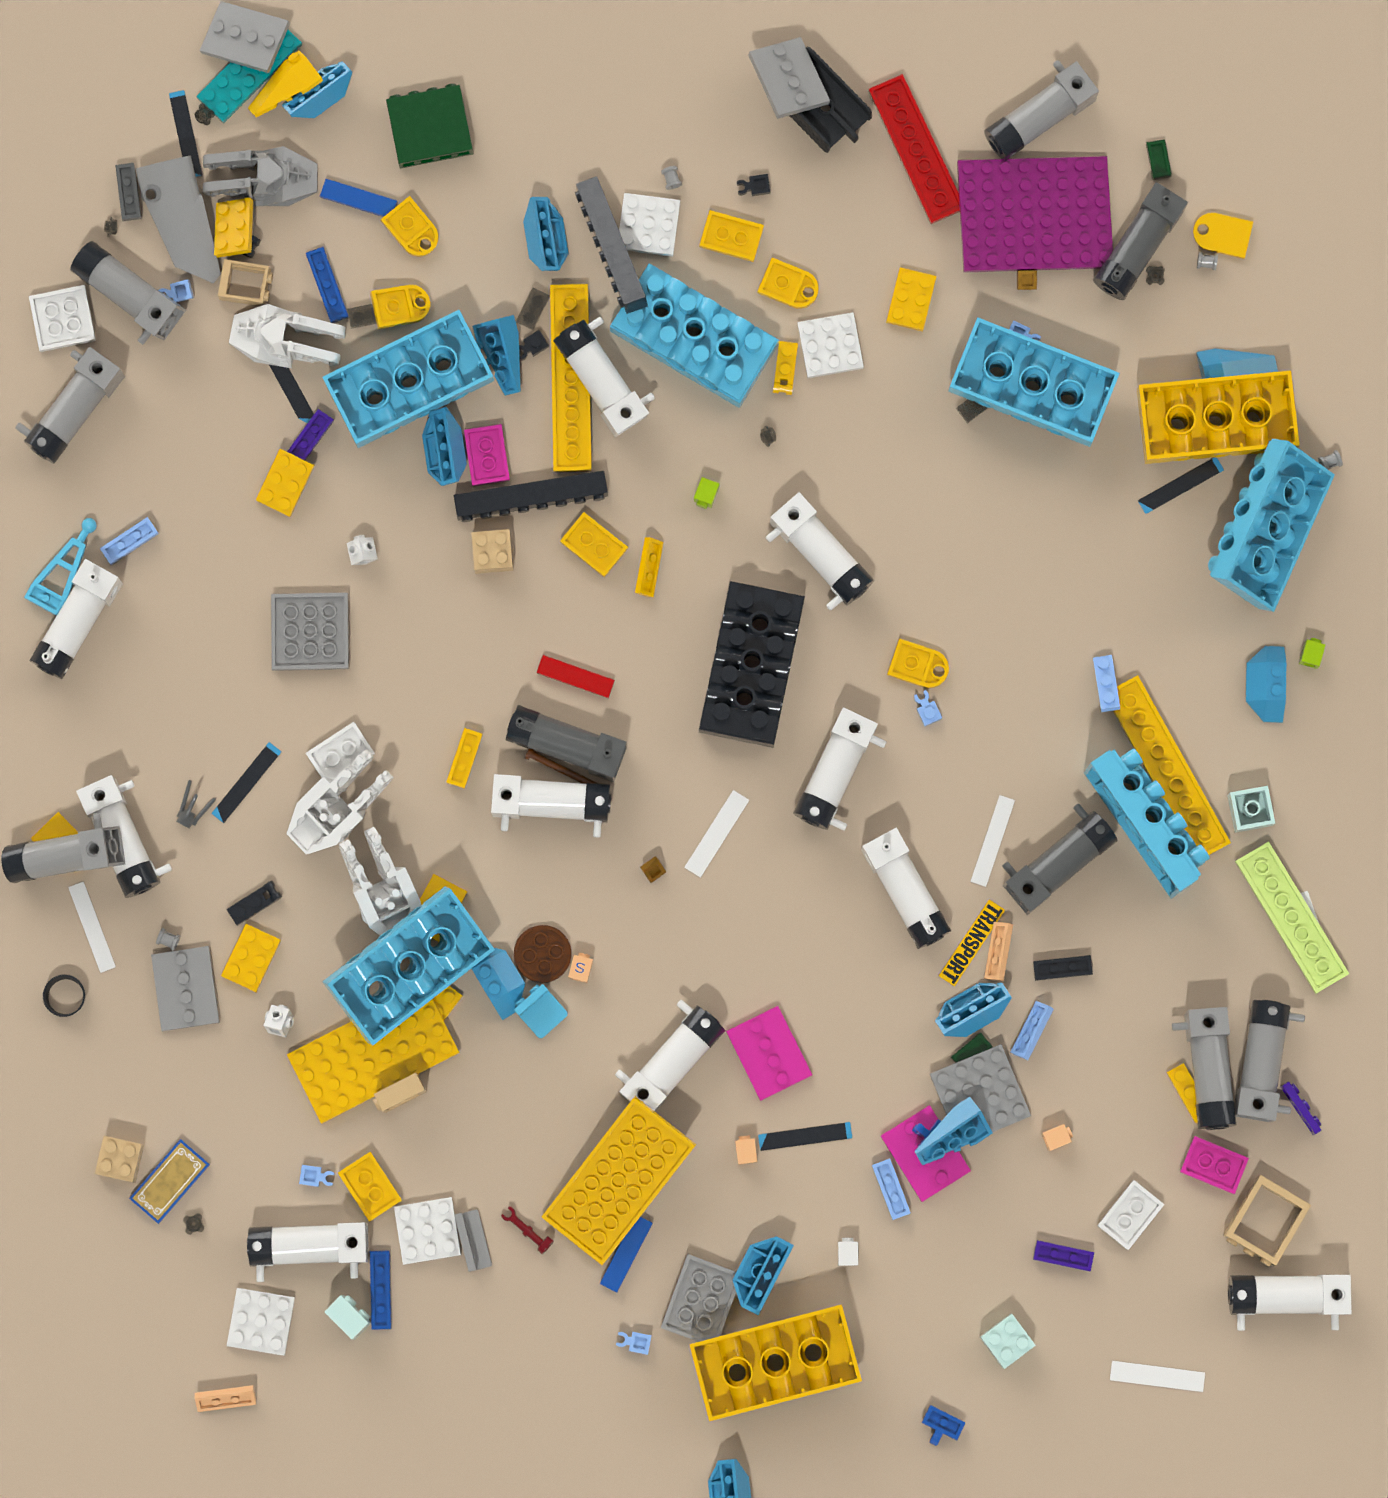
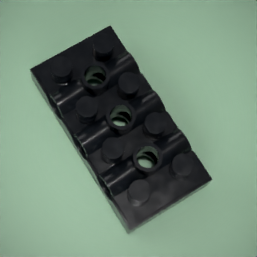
M730 581L699 733L774 748L805 596ZM756 619H763L767 622L768 627L765 630L758 631L753 628L752 623ZM748 656H756L760 664L755 668H750L745 665L744 660ZM741 693H748L752 697V702L748 705H741L737 702L736 698Z

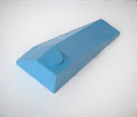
M514 315L473 325L477 345L480 350L483 349L487 356L485 360L488 365H492L495 371L494 376L504 395L521 392L519 332Z
M1216 348L1196 352L1202 379L1278 372L1275 355Z

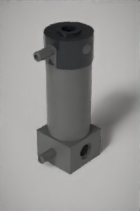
M1156 182L1143 201L1138 214L1109 258L1103 263L1100 271L1093 278L1094 283L1108 295L1118 300H1125L1167 233L1172 231L1184 213L1188 202Z
M521 705L517 706L507 728L506 741L585 768L589 774L611 782L615 781L627 749L626 741L604 733L597 735Z
M1076 804L1073 809L1082 820L1064 837L1031 864L1024 866L1018 872L1015 871L1009 862L1002 865L1011 877L1004 883L1003 887L1027 915L1045 902L1054 891L1093 859L1118 841L1108 823L1095 811L1088 815L1080 804ZM1024 886L1029 887L1031 894H1025L1022 888Z

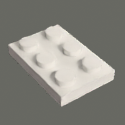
M352 722L306 752V755L321 777L325 776L334 780L344 769L353 764L356 757L365 750H368L372 755H375L356 724Z
M1133 1180L1097 1226L1125 1249L1129 1250L1165 1204Z

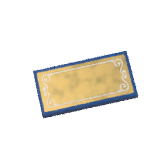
M180 1139L129 1199L155 1222L160 1224L210 1164Z

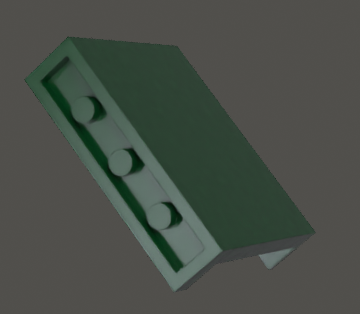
M448 84L445 88L440 89L431 87L424 92L411 91L408 95L401 96L396 94L386 99L400 169L474 154L460 85Z

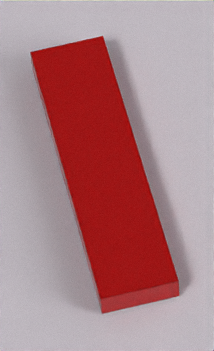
M545 655L542 656L536 672L539 675L608 699L615 682L611 678Z

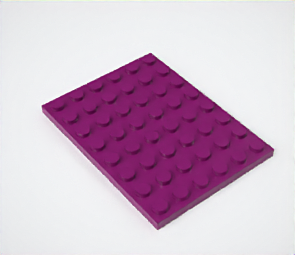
M1107 156L1007 159L1006 161L1005 159L957 161L963 273L1100 269L1111 255L1113 241Z

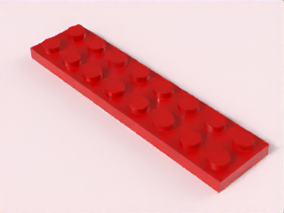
M903 74L869 88L868 92L930 224L960 212L957 188Z

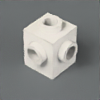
M365 535L353 537L354 540L347 543L351 565H366L378 559L373 537L365 538Z
M271 1005L270 1010L265 1015L263 1026L270 1034L286 1037L289 1029L294 1024V1016L287 1006Z

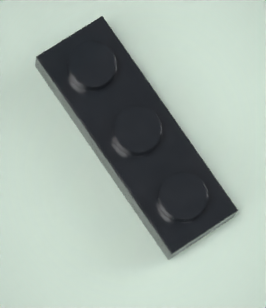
M1091 955L1033 961L1035 981L1093 975Z

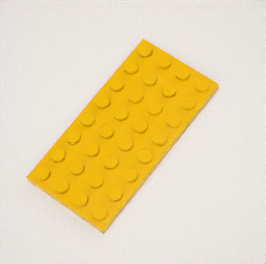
M432 999L373 1046L367 1043L351 1021L287 1054V1057L321 1124L375 1097V1093L414 1073L420 1074L460 1052Z
M635 1096L545 1211L542 1218L599 1264L603 1265L696 1144Z

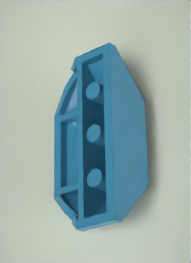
M341 61L338 64L321 68L317 72L323 81L304 94L299 92L293 95L291 101H285L282 104L283 108L291 117L316 118L345 97L352 76V71Z
M531 197L523 221L529 259L541 271H559L569 254L563 217L550 203L551 201L548 197Z
M444 407L429 412V419L422 434L427 471L441 486L459 482L467 465L461 427L448 408Z
M1265 646L1246 663V703L1263 722L1283 723L1286 704L1287 667L1284 647Z
M494 948L495 950L471 969L503 1021L516 1013L514 1011L516 1008L515 1004L523 996L525 982L507 952Z
M978 983L946 1001L935 1022L944 1036L967 1037L999 1019L1012 997L1003 983Z
M776 1236L749 1246L733 1278L741 1307L759 1315L794 1246L793 1244Z
M737 1459L717 1461L716 1467L708 1480L709 1497L751 1498L749 1476Z

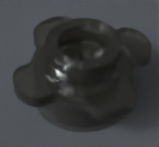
M202 103L194 115L199 123L209 125L215 113Z
M112 216L104 223V232H107V237L117 233V220L112 219Z
M1162 266L1147 267L1148 278L1146 283L1149 285L1153 283L1162 285L1165 282L1163 278L1165 269Z
M764 426V429H761L760 437L762 442L769 447L771 443L776 441V433L772 427Z
M196 1213L194 1216H185L183 1218V1222L186 1224L185 1232L188 1235L197 1231L203 1232L204 1226L202 1225L201 1214Z

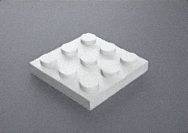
M624 193L619 232L627 251L673 257L680 200Z
M85 285L29 296L40 352L96 341Z
M854 313L797 323L807 378L864 368Z
M452 1197L394 1207L403 1265L461 1255Z
M237 1288L227 1346L285 1356L295 1297Z

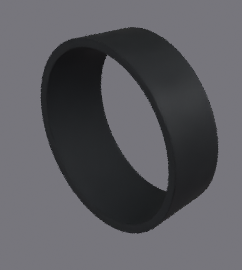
M63 974L53 977L48 981L43 990L45 1007L49 1012L59 1017H68L77 1013L85 1001V990L82 983L71 975ZM64 979L76 982L83 991V1001L80 1007L70 1014L58 1013L49 1003L51 987L56 982Z

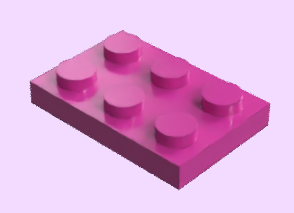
M502 424L465 429L464 434L472 487L510 481Z
M1194 1136L1180 1173L1235 1194L1249 1158Z

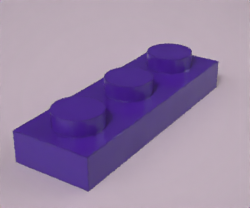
M318 409L287 452L306 461L332 425L334 419Z
M1286 1082L1280 1086L1311 1134L1316 1135L1322 1131L1319 1119L1311 1115L1309 1112L1311 1108L1308 1103L1300 1099L1298 1096L1300 1092L1295 1084Z
M1037 1240L1033 1260L1091 1272L1095 1252Z

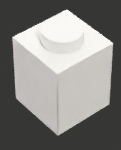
M842 1238V1242H838V1266H858V1242H854V1238Z

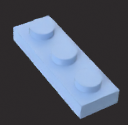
M147 517L101 547L100 550L110 565H112L159 533Z
M1112 655L1094 657L1093 662L1101 712L1120 710Z
M1038 1001L1035 1002L1010 1053L1029 1060L1054 1010L1052 1007Z
M887 1159L872 1165L892 1220L910 1214V1209L891 1160Z

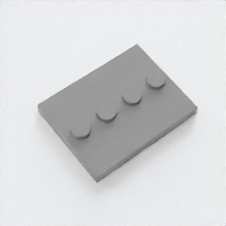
M220 1L200 52L211 57L270 73L290 23L285 19Z
M801 37L749 52L748 56L777 119L829 104V97Z
M209 946L152 954L161 1031L220 1023Z
M687 1254L661 1328L698 1342L719 1337L736 1294L733 1283L736 1272Z

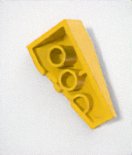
M300 51L292 53L253 100L248 110L257 118L275 109L279 102L285 100L289 102L293 99V95L299 92L304 94L321 83L323 79Z

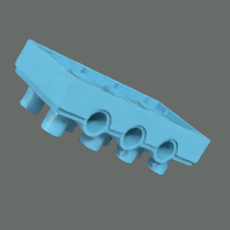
M649 263L639 278L648 307L626 314L624 307L621 308L610 325V332L740 408L778 347L779 340L762 329L755 327L746 319L737 316L724 307L722 308L717 302L689 288L680 280L672 278L669 274ZM658 308H664L669 311V314L665 317H658L654 311ZM691 327H696L702 333L693 337L687 333V330ZM726 346L732 348L734 353L730 356H724L719 350Z
M460 310L322 377L357 448L383 435L390 434L401 426L403 427L418 418L424 417L429 412L466 396L469 392L471 393L494 381L493 374ZM442 361L451 363L447 370L440 371L436 368ZM407 378L417 380V383L412 387H404L402 385ZM373 395H381L383 397L382 401L378 404H370L368 402Z
M977 317L948 392L975 401L987 408H993L996 411L1011 415L1020 421L1029 422L1053 434L1065 436V438L1091 447L1120 373ZM998 367L1003 370L1004 375L1002 377L994 376L990 369ZM1034 381L1039 385L1040 389L1037 391L1030 390L1026 387L1025 383ZM1063 395H1070L1075 400V403L1071 405L1065 404L1061 397Z
M1272 438L1265 452L1259 453L1255 457V467L1252 468L1249 474V481L1251 483L1249 487L1241 489L1239 493L1240 501L1234 507L1235 519L1224 526V536L1218 544L1220 553L1218 556L1210 558L1208 568L1211 571L1210 576L1244 600L1258 609L1274 612L1335 474L1291 442Z
M1133 748L1119 757L1115 749L1109 750L1092 761L1084 771V774L1172 899L1199 879L1198 877L1201 873L1197 868L1209 860L1210 857L1201 844L1196 846L1191 836L1184 830L1188 826L1179 812L1174 814L1168 803L1162 798L1165 792L1156 780L1151 782L1145 770L1140 766L1143 760L1138 752ZM1123 783L1130 784L1133 791L1127 790ZM1146 814L1151 815L1155 823L1149 822ZM1168 846L1173 847L1177 855L1170 853Z
M443 887L425 901L423 905L410 912L407 917L394 925L392 929L383 933L376 941L367 946L361 953L352 957L345 965L322 982L367 1043L373 1046L495 949L452 890L448 887ZM438 933L440 941L437 946L431 947L430 941ZM408 957L410 960L409 967L401 971L400 963L404 958ZM378 981V991L370 995L369 988L371 984Z

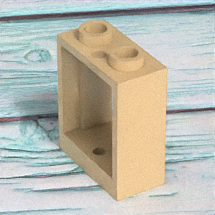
M224 259L218 291L219 300L254 306L265 305V302H268L270 297V291L267 289L268 284L272 283L273 272H271L269 266ZM233 270L264 274L259 299L229 294Z
M414 1073L375 1093L374 1096L376 1098L373 1099L377 1110L387 1113L426 1093V1090L418 1074Z

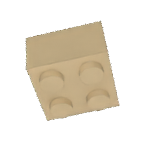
M510 529L471 532L475 574L513 571Z
M103 1136L95 1174L136 1183L144 1145Z

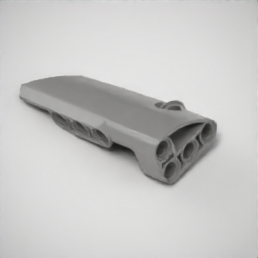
M191 156L136 168L141 198L147 205L174 266L214 283L221 272L217 257L214 255V243L204 201L199 193ZM147 190L155 192L153 200L146 198L145 193Z

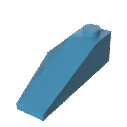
M968 1097L953 1107L915 1150V1154L920 1163L925 1165L943 1158L945 1153L950 1151L958 1152L965 1145H976L993 1132L981 1110Z

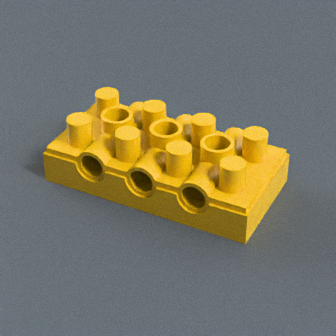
M1291 371L1142 384L1137 388L1145 464L1264 453L1272 438L1289 441L1297 448L1300 446ZM1247 413H1256L1259 416L1260 421H1250L1247 417ZM1209 417H1219L1222 425L1215 426L1211 424ZM1175 419L1180 420L1185 428L1176 429L1172 426L1171 421Z
M842 1304L689 1344L709 1421L862 1381ZM810 1344H816L821 1349V1356L816 1361H809L805 1356V1349ZM772 1354H778L783 1359V1366L778 1371H771L767 1366V1359ZM734 1364H740L745 1368V1377L740 1381H734L729 1377V1369Z

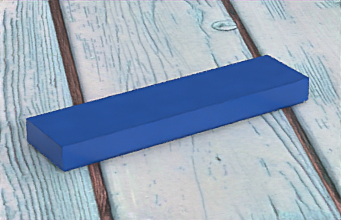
M325 179L320 198L384 217L393 210L398 203L397 200L329 179Z
M321 247L307 252L306 256L330 322L335 323L349 318L324 248Z
M642 1217L637 1220L621 1241L600 1282L601 1285L616 1293L618 1292L653 1224L652 1222Z
M370 1251L371 1329H391L390 1251Z

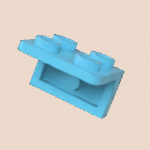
M537 984L529 991L531 995L528 998L524 999L523 997L515 1004L516 1008L514 1011L535 1035L541 1039L564 1020L568 1013L543 984L541 986Z

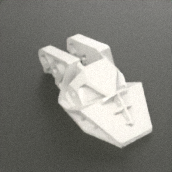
M270 304L234 315L229 344L254 362L292 369L293 359L311 363L320 361L329 366L339 365V361H341V355L338 353L295 343L290 340L289 342L283 340L286 324L294 328L296 333L308 332L318 336L319 334H327L335 339H345L346 328L344 326L302 316V313L288 311Z
M368 750L358 755L354 763L344 769L334 780L323 776L297 802L287 835L306 855L335 846L344 841L354 827L364 818L365 811L393 780L394 777L385 770L354 802L348 805L339 795L347 790V787L374 758Z
M372 827L364 831L378 868V873L383 879L382 881L374 885L368 881L363 871V866L355 856L354 852L356 851L350 840L340 843L339 848L353 883V894L358 902L362 919L369 928L381 936L386 931L392 929L403 918L407 917L410 912L421 906V901L406 868L394 867L388 852H386L381 844V836Z

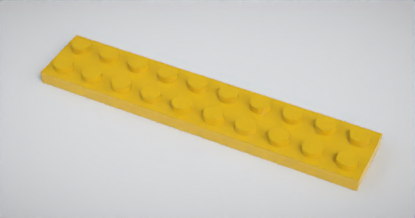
M588 284L550 285L553 471H592L590 394L553 341L562 331L575 323L577 324L585 320L589 324Z
M1137 675L1117 686L1120 710H1113L1133 748L1142 758V764L1152 782L1156 780L1163 788L1165 795L1162 798L1168 803L1174 814L1179 812L1186 821L1188 827L1184 830L1191 836L1196 846L1201 844L1208 855L1231 844L1139 676Z

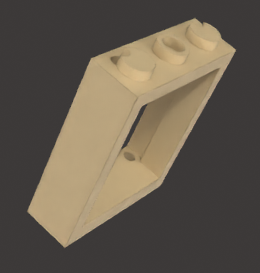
M1258 1175L1223 1236L1227 1238L1226 1242L1236 1247L1238 1244L1243 1247V1252L1253 1257L1255 1254L1260 1257V1262L1268 1267L1271 1265L1276 1266L1311 1205L1264 1176ZM1261 1186L1300 1209L1273 1257L1234 1234Z

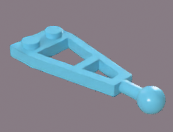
M92 518L83 520L81 524L82 531L78 538L72 537L33 581L24 596L26 600L55 616L58 615L72 590L73 583L71 581L80 567L86 549L84 541L89 533L96 530L97 524ZM75 546L79 549L74 563L71 565L62 559ZM57 565L70 571L62 596L40 585Z

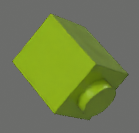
M702 477L694 496L696 505L707 509V507L712 508L720 483Z
M1316 638L1307 639L1304 642L1299 664L1318 669L1326 644H1322V641Z

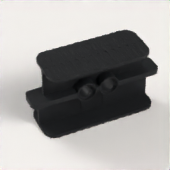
M807 46V52L829 97L830 102L828 106L831 109L823 111L821 107L790 115V117L824 152L828 153L830 148L844 135L853 143H856L859 139L856 131L867 120L870 121L872 119V111L811 47Z

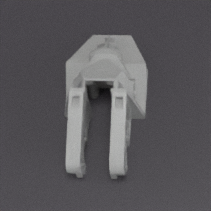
M284 146L264 151L246 150L203 156V167L209 168V170H216L219 166L231 168V170L248 168L255 171V164L258 163L257 178L248 177L203 183L204 195L216 197V195L224 194L230 197H249L253 200V206H290L317 193V163Z

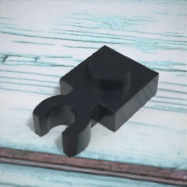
M768 174L749 176L750 182L745 180L737 181V186L743 185L745 187L744 190L738 191L740 196L747 194L749 191H751L752 196L771 193Z
M540 330L523 339L524 346L519 345V350L524 352L520 356V361L525 360L530 352L534 357L549 347Z

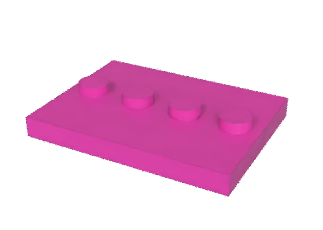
M778 1006L726 1031L760 1101L812 1076Z
M930 1105L880 1136L921 1202L971 1172L959 1151L945 1153L943 1158L925 1165L920 1163L915 1150L923 1138L916 1135L912 1129L916 1124L920 1123L930 1130L935 1121L938 1120Z

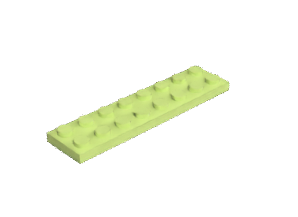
M1269 841L1236 860L1235 863L1314 993L1320 992L1347 976L1349 972Z

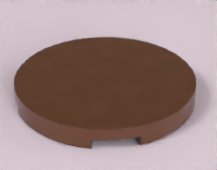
M538 925L527 929L519 936L514 947V961L518 970L525 978L533 982L549 983L557 980L567 971L571 962L572 952L568 939L560 930L552 926Z

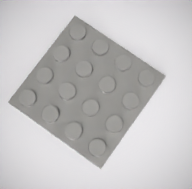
M348 593L271 594L272 671L349 669Z
M1001 1044L930 1073L946 1115L953 1107L970 1097L981 1110L992 1132L1031 1116Z

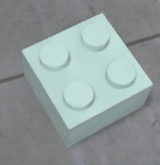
M1268 786L1230 792L1227 795L1235 833L1270 827L1275 824Z
M340 1295L325 1313L352 1340H355L371 1324L369 1321L371 1317L363 1309L358 1310L355 1307L357 1303L349 1295L346 1297Z
M1009 1314L980 1336V1339L1003 1369L1036 1346L1013 1314Z

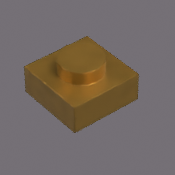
M1017 271V290H1037V271Z
M656 856L640 867L650 883L666 873V870Z

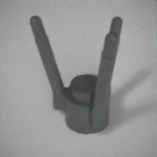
M191 780L187 783L176 821L189 829L191 825L196 826L198 820L216 801V798H212L194 818L195 814L191 810L198 797L197 794L193 796L188 808L185 809L192 783Z

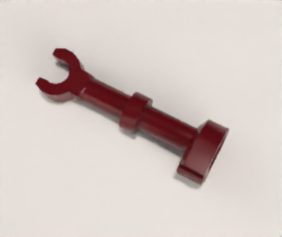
M509 1206L508 1209L512 1212V1215L506 1217L502 1214V1219L511 1221L523 1232L522 1234L525 1237L528 1236L538 1245L537 1251L544 1254L554 1241L549 1236L544 1240L533 1231V1228L516 1216L515 1210Z

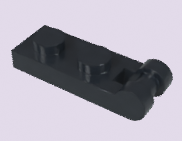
M273 881L266 883L258 890L226 909L236 926L282 898L281 893L277 892L274 888L275 884ZM268 891L271 897L266 900L263 894Z

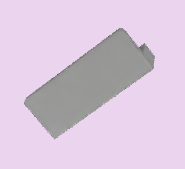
M478 1210L455 1214L468 1271L471 1272L492 1266Z

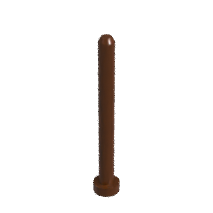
M529 748L525 755V759L529 760L531 758L579 783H597L534 752L533 749Z

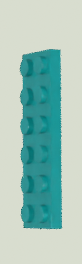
M287 30L270 73L230 62L196 96L197 99L221 122L225 123L277 71L281 64L302 46V42Z

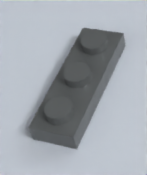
M135 164L115 165L122 221L142 219Z

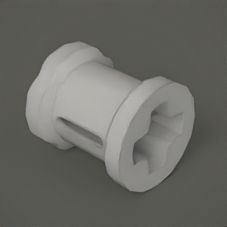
M670 166L661 170L662 175L665 176L667 190L682 186V181H679L677 175V166Z
M1199 252L1197 268H1212V270L1216 271L1218 254L1207 255Z
M1337 450L1328 456L1318 457L1319 464L1326 469L1343 466L1341 456Z
M162 928L157 937L156 944H163L170 947L172 951H175L181 936L178 934L173 935Z

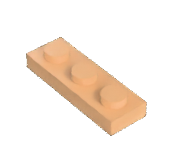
M994 922L984 979L1004 981L1013 924Z
M252 1385L195 1393L197 1411L203 1412L256 1405V1397Z

